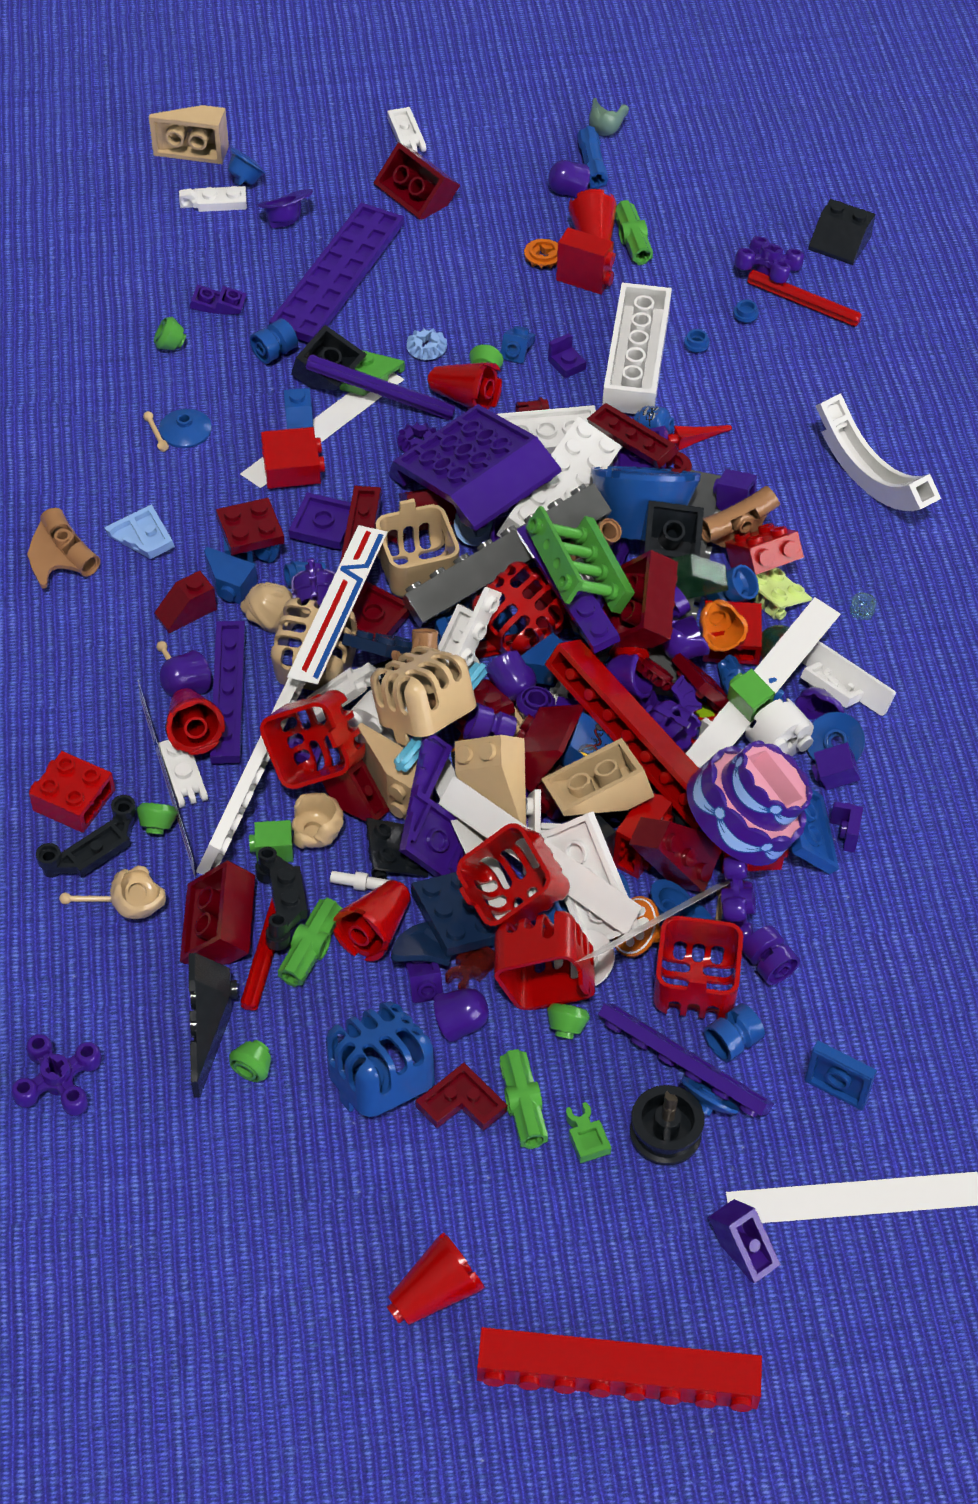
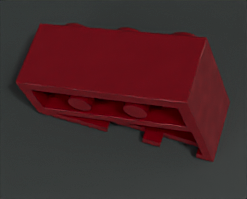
M640 817L629 842V845L664 878L678 884L683 889L698 892L705 891L722 851L702 831L670 821Z

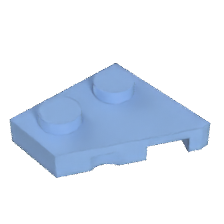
M152 504L105 527L109 537L149 559L175 547Z

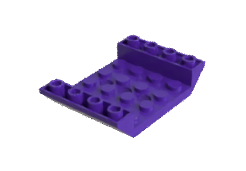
M477 404L395 459L391 465L389 476L403 486L416 481L452 503L461 523L477 531L485 527L500 514L507 512L510 507L520 500L530 496L533 491L543 484L550 482L562 470L537 436Z

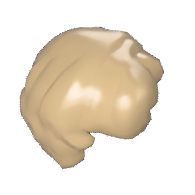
M271 582L260 583L250 589L245 599L241 602L240 608L246 614L245 616L249 621L257 623L265 631L276 633L279 628L280 617L284 616L283 607L293 596L284 585Z
M308 793L300 795L295 801V816L291 823L292 830L294 831L293 842L295 846L303 849L306 847L322 848L331 845L344 824L343 810L337 800L325 793Z
M137 865L131 870L123 869L117 872L111 882V903L118 913L125 918H146L165 905V889L152 880L149 870L144 866Z

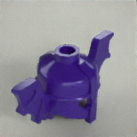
M314 558L307 559L308 564L305 565V570L292 577L293 598H300L302 605H306L309 600H316L319 609L336 573L328 569H322V564L315 563Z
M681 675L671 688L672 694L678 699L679 704L666 700L655 706L649 705L646 711L682 750H689L692 746V738L696 737L698 733L697 727H700L702 724L698 716L694 714L696 710L702 709V703L697 701L695 697L696 688L690 685L684 676Z

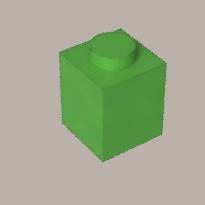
M752 668L745 674H737L729 682L727 699L749 722L754 720L755 715L762 708L774 700L775 692Z
M291 820L254 822L255 834L249 835L250 853L256 852L257 861L259 850L264 847H271L276 850L277 856L286 862H293Z

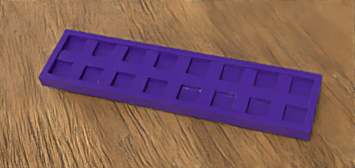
M360 202L270 319L269 325L278 319H285L294 329L297 339L309 343L324 325L328 326L404 225V216Z

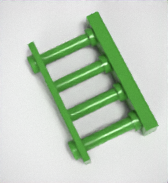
M539 506L525 528L564 603L570 604L576 593L582 591L602 595L611 612L621 614L635 592L595 519L584 516L577 528L552 523L545 508ZM560 537L572 539L575 544L562 542ZM570 555L583 558L585 563L572 561ZM580 574L592 576L595 582L582 580Z

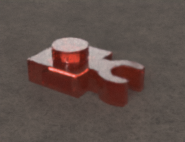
M487 946L460 953L456 957L457 966L450 968L446 972V983L449 984L454 978L462 979L458 983L459 990L468 988L469 980L472 977L480 982L494 968V951Z

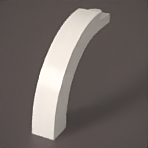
M841 394L815 406L826 428L821 433L835 458L847 474L871 497L886 506L902 511L920 510L941 499L930 474L924 476L904 474L888 465L873 451L858 430Z

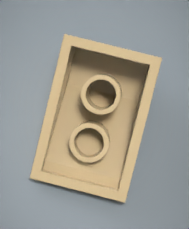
M200 105L149 115L154 156L223 164L229 148L226 108Z
M360 723L358 727L361 733L358 735V743H365L366 752L362 759L391 813L398 818L406 819L417 761L409 771H397L394 759L402 751L403 747L365 724ZM432 791L431 796H430V799H432V800H433V791Z
M494 735L455 741V773L457 778L526 826L524 738Z
M622 738L541 778L542 783L563 816L583 815L589 812L625 811L655 797L645 770Z

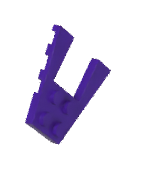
M436 734L422 737L399 851L432 875L438 877L456 872L459 860L466 854L450 821L459 819L430 799L431 793L453 748Z

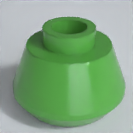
M174 317L164 318L154 336L155 346L163 350H175L176 347L181 348L186 338V334L183 333L184 328Z
M482 344L472 348L469 354L470 363H496L501 368L503 356L494 346Z
M141 803L137 807L140 826L146 827L145 833L164 835V829H170L177 817V810L174 806L165 804Z
M552 1003L547 1008L549 1026L551 1029H555V1036L573 1039L574 1034H581L590 1019L588 1011L580 1007Z
M258 1040L253 1042L246 1041L229 1054L230 1066L238 1075L248 1081L259 1082L265 1080L268 1077L271 1063L270 1050L264 1043Z

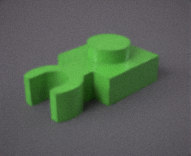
M586 1102L582 1103V1116H575L570 1107L566 1108V1121L570 1126L574 1127L569 1129L568 1136L580 1163L611 1154V1145L600 1120L590 1122L591 1108Z

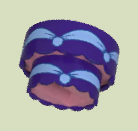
M758 740L749 743L743 749L736 746L721 749L703 764L688 781L687 800L698 825L713 843L739 861L755 866L772 864L804 832L806 824L804 810L810 805L813 792L809 787L806 773L798 767L797 762L792 756L783 753L777 745L765 744L763 741Z

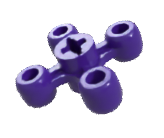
M755 236L750 242L749 249L740 248L737 251L734 264L741 270H750L753 265H757L756 270L769 275L772 281L785 283L789 278L790 270L799 271L804 262V253L797 249H789L786 254H782L783 249L780 246L771 244L765 237Z
M728 856L724 858L723 869L725 879L730 880L731 886L721 890L722 911L725 921L734 922V924L740 927L743 932L744 944L747 938L754 933L752 923L747 922V915L756 913L755 890L752 882L743 881V879L747 878L748 874L747 863Z
M36 1034L29 1038L26 1045L27 1054L34 1063L40 1064V1073L33 1079L21 1078L14 1082L11 1090L14 1102L22 1108H28L37 1102L41 1093L48 1091L53 1095H61L63 1110L68 1115L78 1116L85 1112L88 1106L86 1093L81 1087L73 1084V1078L79 1071L91 1072L100 1066L102 1056L99 1047L92 1042H85L77 1047L72 1057L66 1058L60 1054H53L51 1040L46 1035Z

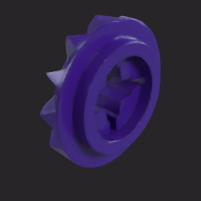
M416 422L414 426L406 424L405 429L399 430L397 437L399 448L403 452H407L437 432L436 428H430L428 423L419 425Z

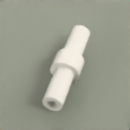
M332 871L330 876V883L353 886L354 890L360 891L374 890L389 881L388 879L369 877V873L363 872L350 874Z

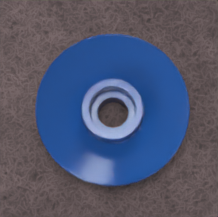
M195 409L175 410L167 414L159 425V433L162 439L169 445L177 448L198 446L208 439L212 431L211 421L208 416Z
M830 712L820 716L812 723L814 729L811 738L814 741L808 748V752L815 762L814 752L833 747L832 741L836 737L842 738V744L848 742L856 761L861 757L865 747V734L855 718L842 712Z
M685 1076L682 1077V1084L699 1101L705 1114L710 1116L713 1110L727 1114L739 1113L740 1109L730 1100L719 1097L711 1091V1088L702 1083H698Z

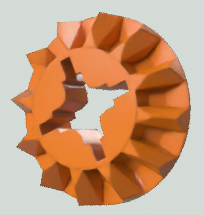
M536 239L526 245L524 249L525 261L530 262L532 267L538 265L542 269L545 266L552 268L553 264L557 265V242L550 239Z

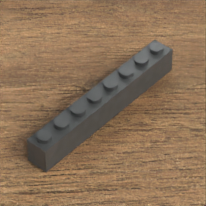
M595 483L588 487L584 484L578 486L570 492L571 497L564 501L561 498L556 499L547 506L549 510L546 511L552 523L577 528L584 516L594 518L598 524L607 519L612 512ZM533 514L525 518V524L521 525L520 527L527 525L529 519L533 516ZM514 525L507 528L500 534L501 538L492 542L489 539L477 547L478 551L470 556L468 553L459 556L453 561L454 565L447 570L441 567L429 575L430 580L423 584L417 581L405 589L407 593L402 601L419 628H423L435 619L455 609L457 604L461 605L482 593L484 587L491 584L496 579V576L500 572H504L508 565L514 561H522L528 565L534 562L518 537V528ZM560 537L562 542H568L569 540H571L569 538Z

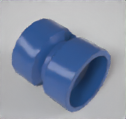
M282 318L268 325L267 329L263 328L253 333L249 338L254 354L264 364H269L279 358L280 354L284 355L298 346V339L294 329Z
M738 565L726 572L713 576L706 583V595L708 600L712 601L720 599L729 602H745L755 598L759 590L758 579L755 573L746 565Z
M741 1003L727 1012L724 1018L720 1017L705 1027L704 1036L714 1054L722 1061L729 1062L744 1052V1046L749 1048L763 1039L765 1030L757 1014L749 1006Z

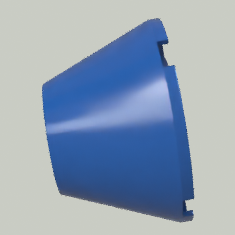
M608 466L607 469H600V467H591L593 482L612 510L608 518L618 522L622 530L620 538L641 540L649 500L688 506L701 479V474L690 471L679 473L671 471V469Z

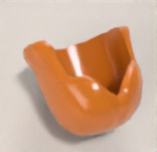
M717 599L707 603L701 610L699 626L709 649L716 652L728 651L745 640L748 632L747 621L729 602ZM725 631L724 635L716 637L711 634L714 632Z

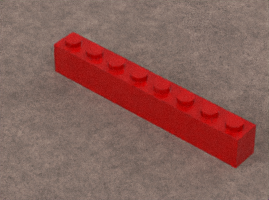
M581 639L559 643L545 663V666L613 741L620 738L624 740L645 770L648 780L667 800L673 802L672 806L693 829L701 830L687 800L688 781L699 768Z
M481 1328L477 1381H483L488 1386L500 1387L504 1384L519 1385L520 1388L525 1390H537L540 1387L552 1388L561 1394L581 1391L589 1392L590 1395L599 1398L620 1395L631 1401H642L645 1398L659 1399L660 1402L668 1405L689 1402L695 1403L700 1408H714L716 1405L728 1406L737 1412H748L752 1409H757L761 1398L762 1355Z

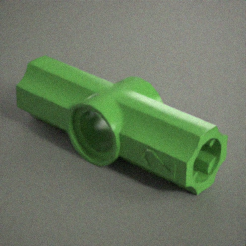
M629 200L620 201L615 214L619 226L620 242L622 245L627 246L632 261L638 265L646 264L647 261L653 258V250L648 240L645 220H640L634 204L630 203Z
M327 897L319 899L305 925L300 924L296 928L291 940V948L278 969V977L284 980L286 984L293 987L302 986L315 962L322 960L326 955L333 929L336 927V922H333V919L343 909L335 900Z
M519 1049L510 1050L499 1057L502 1078L505 1083L504 1093L505 1101L508 1105L509 1116H513L520 1147L528 1149L538 1148L548 1142V1132L541 1111L543 1108L538 1082L533 1080L527 1053Z

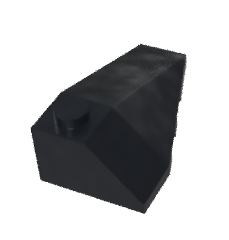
M189 953V993L191 1009L194 1010L189 1011L191 1038H194V1040L190 1041L191 1085L194 1098H199L203 1092L232 1014V999H238L237 980H231L229 967L197 953Z

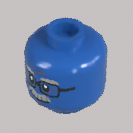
M644 406L635 414L634 420L649 429L665 425L668 434L674 430V418L670 416L669 410L664 407Z

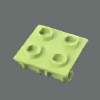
M774 568L756 575L759 590L755 598L751 600L754 603H762V609H765V612L773 619L782 620L787 614L785 611L786 607L812 601L813 598L805 592L802 586L793 583L787 578L781 569Z

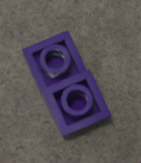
M197 284L189 308L215 314H240L247 293L223 286L221 292Z

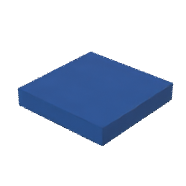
M817 1040L812 1049L805 1081L863 1110L868 1102L877 1070Z

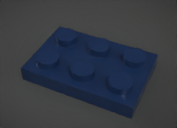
M357 630L356 635L344 633L343 645L384 657L392 658L391 653L393 650L399 651L401 654L411 653L412 650L411 639L394 635L392 639L393 636L376 633L374 638V633Z
M456 872L411 884V893L446 957L494 945V937L498 929L485 924L475 907L466 903L459 890L463 886Z

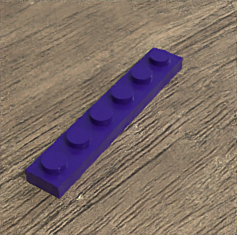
M527 525L518 528V537L594 654L620 642L619 633L592 593L578 591L570 604L564 603L525 528Z
M216 621L213 703L222 712L225 730L219 739L220 742L210 750L211 764L240 763L245 621Z
M603 1004L598 1015L606 1019L604 1024L618 1033H621L622 1030L632 1035L631 1041L637 1046L646 1050L648 1047H651L659 1052L657 1057L671 1066L678 1064L685 1068L684 1074L698 1083H701L703 1080L713 1086L711 1091L725 1100H729L731 1097L741 1103L739 1108L752 1117L769 1114L774 1103L615 1004Z

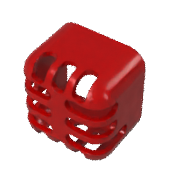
M514 561L508 565L504 572H500L491 584L486 586L501 592L505 597L504 602L492 614L485 638L502 654L508 651H518L520 655H523L531 649V644L524 636V632L528 629L533 630L536 634V645L551 633L557 636L565 627L566 609L559 598L554 597V591L549 584L546 585L539 574L533 573L528 564L522 561ZM513 581L523 582V584H521L517 588H514L510 585V583H512ZM528 587L535 593L531 599H525L522 595ZM480 594V595H476V597H475L474 600H473V603H472V610H473V611H474V608H475V606H476V604H477V602H478V600H479L481 594ZM540 599L548 605L541 611L535 608V604ZM508 606H515L517 608L516 614L504 624L499 632L496 631L493 627L495 619ZM549 608H552L560 616L557 624H555L554 619L549 614ZM521 617H527L530 623L516 636L511 646L508 647L505 643V634ZM538 618H544L548 623V631L544 636L536 624Z
M330 690L323 695L317 694L307 699L285 704L261 722L260 733L278 779L286 788L298 789L341 776L364 757L366 752L365 743H358L355 740V737L361 731L358 726L352 727L348 723L354 717V713L352 710H345L342 707V704L348 700L344 693L338 690ZM312 707L322 708L326 718L325 724L318 722ZM306 711L311 723L310 728L303 727L297 712ZM294 717L297 720V726L284 732L281 727V721ZM296 733L301 734L304 738L303 743L290 748L287 742L288 737ZM326 736L329 737L333 749L338 748L340 754V762L332 766V757L326 744ZM313 740L318 742L325 760L324 767L318 771L316 759L310 746V742ZM304 749L309 751L310 758L296 764L294 754Z
M510 823L502 827L464 855L457 864L456 873L463 886L459 889L467 904L475 907L485 924L495 928L510 922L517 930L519 919L528 918L530 921H534L540 912L550 910L554 902L563 900L569 894V880L563 875L560 864L553 858V852L544 843L542 835L516 823ZM521 838L525 839L540 865L538 868L532 867L525 853L515 843ZM511 849L516 853L526 869L524 878L519 879L508 860L501 854L502 851ZM485 857L498 860L512 881L511 887L504 889L494 871L480 860ZM496 881L498 888L493 892H485L478 889L475 884L483 885ZM536 888L538 891L529 897L530 889ZM500 896H505L507 899L506 904L502 907H493L484 901V899L492 900ZM521 898L523 902L514 907L515 900ZM507 913L499 920H496L493 917V915H501Z
M555 911L554 924L546 914L537 915L535 926H533L528 918L519 919L517 930L510 922H506L498 927L494 937V977L514 1006L522 1010L546 1008L552 1003L565 1004L585 1000L592 997L595 993L594 957L576 961L594 952L593 946L582 932L575 918L566 911ZM563 959L562 967L554 969L553 960ZM545 962L546 967L544 971L537 973L535 964ZM571 962L578 971V978H571Z
M671 916L663 921L653 991L655 1007L667 1014L669 1008L674 1007L679 1010V1016L686 1017L688 1010H695L698 1013V1018L705 1019V1015L708 1012L715 1013L717 1019L720 1017L724 1018L725 1014L735 1007L739 988L743 948V932L740 927L731 922L685 916ZM678 941L687 944L686 955L681 960L673 956L674 944ZM695 944L705 946L704 959L701 962H695L692 959V950ZM714 946H720L724 949L723 960L720 964H713L711 962V950ZM662 959L671 963L685 964L689 966L690 970L688 972L666 970L662 967ZM707 967L718 969L734 968L733 974L729 977L709 976L703 972ZM661 976L670 979L684 980L688 983V985L682 986L666 983ZM707 983L717 985L732 984V988L725 991L706 989ZM675 1001L679 1002L680 1004H673L669 1002ZM714 1006V1007H717L718 1009H712V1008H707V1007Z

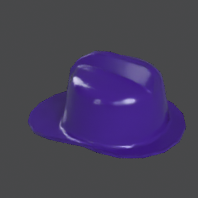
M299 190L275 200L259 203L257 206L264 208L269 225L272 228L289 226L300 216L301 200L311 195L313 190Z

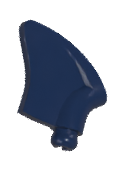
M428 922L419 923L404 931L395 941L391 953V959L394 961H430L448 966L451 960V956H445Z

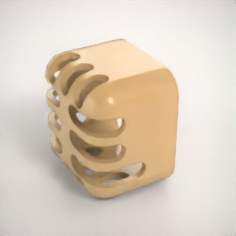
M414 498L399 501V511L382 515L376 521V529L388 532L397 530L399 554L391 556L386 534L377 555L391 592L399 598L404 597L407 593L405 589L413 583L420 581L423 584L431 579L429 575L437 569L444 567L447 570L454 565L453 561L460 556L459 544L447 514L439 505L431 504L416 507ZM423 523H428L431 545L429 549H423L420 546L419 526ZM408 526L413 527L415 551L412 553L405 551L403 542V530ZM445 544V550L441 555L428 559L419 558L421 554L436 551ZM406 559L408 562L399 565L393 560Z
M292 598L283 607L284 616L280 617L279 628L275 634L274 646L271 648L270 655L275 677L280 684H286L288 673L292 667L282 663L285 650L293 652V665L301 646H287L289 638L298 639L303 644L319 610L316 600H309L306 605H302L300 598ZM351 611L342 633L356 635V617L353 611ZM296 624L306 626L304 632L291 631ZM338 640L335 647L342 651V660L335 655H331L326 666V672H323L319 683L306 682L303 689L316 691L348 668H351L357 648L343 645Z
M427 646L414 647L411 653H404L399 656L398 661L392 660L385 665V668L375 670L370 678V686L380 725L392 729L396 743L405 746L410 741L408 735L414 737L430 736L471 712L477 706L465 659L459 655H452L449 652L440 651ZM385 673L380 685L379 675ZM434 693L436 706L433 709L430 708L427 694Z

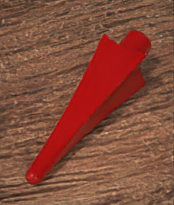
M674 426V434H669L668 440L676 444L678 451L707 438L731 431L732 426Z

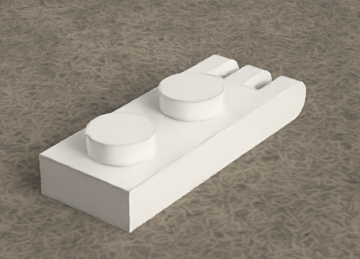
M410 107L387 111V118L397 142L414 149L416 152L419 146L420 151L425 152L426 144Z
M169 740L159 742L160 753L179 808L185 807V796H188L191 805L197 803L196 793H199L202 802L208 800V795L194 756L188 754V752L177 750Z

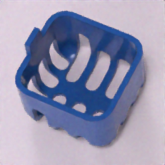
M391 1001L383 1002L379 1005L378 1013L373 1009H368L363 1012L361 1021L354 1016L347 1019L346 1031L337 1024L328 1031L326 1036L328 1075L330 1080L339 1089L340 1102L349 1112L355 1108L361 1115L374 1117L433 1087L435 1078L432 1042L427 1035H424L423 1030L413 1023L412 1018L406 1012H403L402 1007ZM338 1034H342L345 1037L338 1044ZM393 1043L399 1049L405 1062V1066L401 1071L396 1072L391 1056L382 1045ZM374 1049L382 1057L388 1069L389 1085L382 1092H380L377 1070L365 1054ZM364 1058L365 1062L356 1072L354 1084L353 1064L356 1059Z

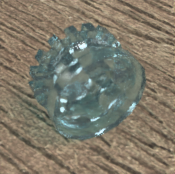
M868 593L854 595L851 600L850 613L853 614V617L856 616V619H871L875 613L876 599Z

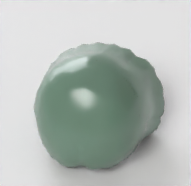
M593 98L589 114V125L595 127L596 132L601 136L612 135L619 129L629 112V107L623 104L617 112L608 111L600 106L597 98Z

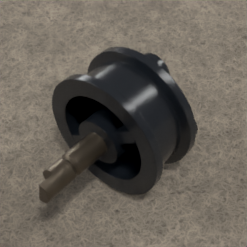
M660 1085L646 1090L638 1097L632 1109L630 1138L636 1151L646 1160L659 1165H676L691 1158L700 1146L705 1120L701 1104L690 1092L677 1086Z

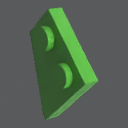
M363 351L367 355L355 369L388 381V376L393 372L398 371L402 373L405 370V361ZM343 383L340 386L342 391L362 396L370 392L347 383Z

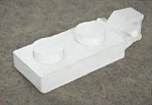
M246 186L179 190L180 208H198L199 212L245 210L247 208Z
M369 662L361 668L359 667L354 670L348 668L307 698L317 694L323 695L330 690H338L348 698L342 704V707L363 694L367 687H371V675L378 668H375ZM312 707L319 723L326 719L322 708Z

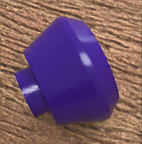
M532 686L517 695L516 705L521 717L524 719L528 714L533 716L539 707L556 706L554 696L545 688Z

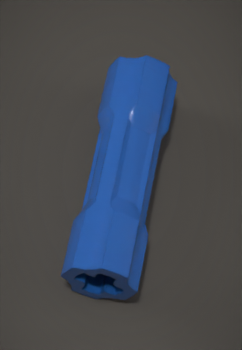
M587 126L579 130L577 138L579 147L582 150L584 164L588 165L590 169V187L598 189L607 184L608 174L603 163L599 134L596 132L595 127Z

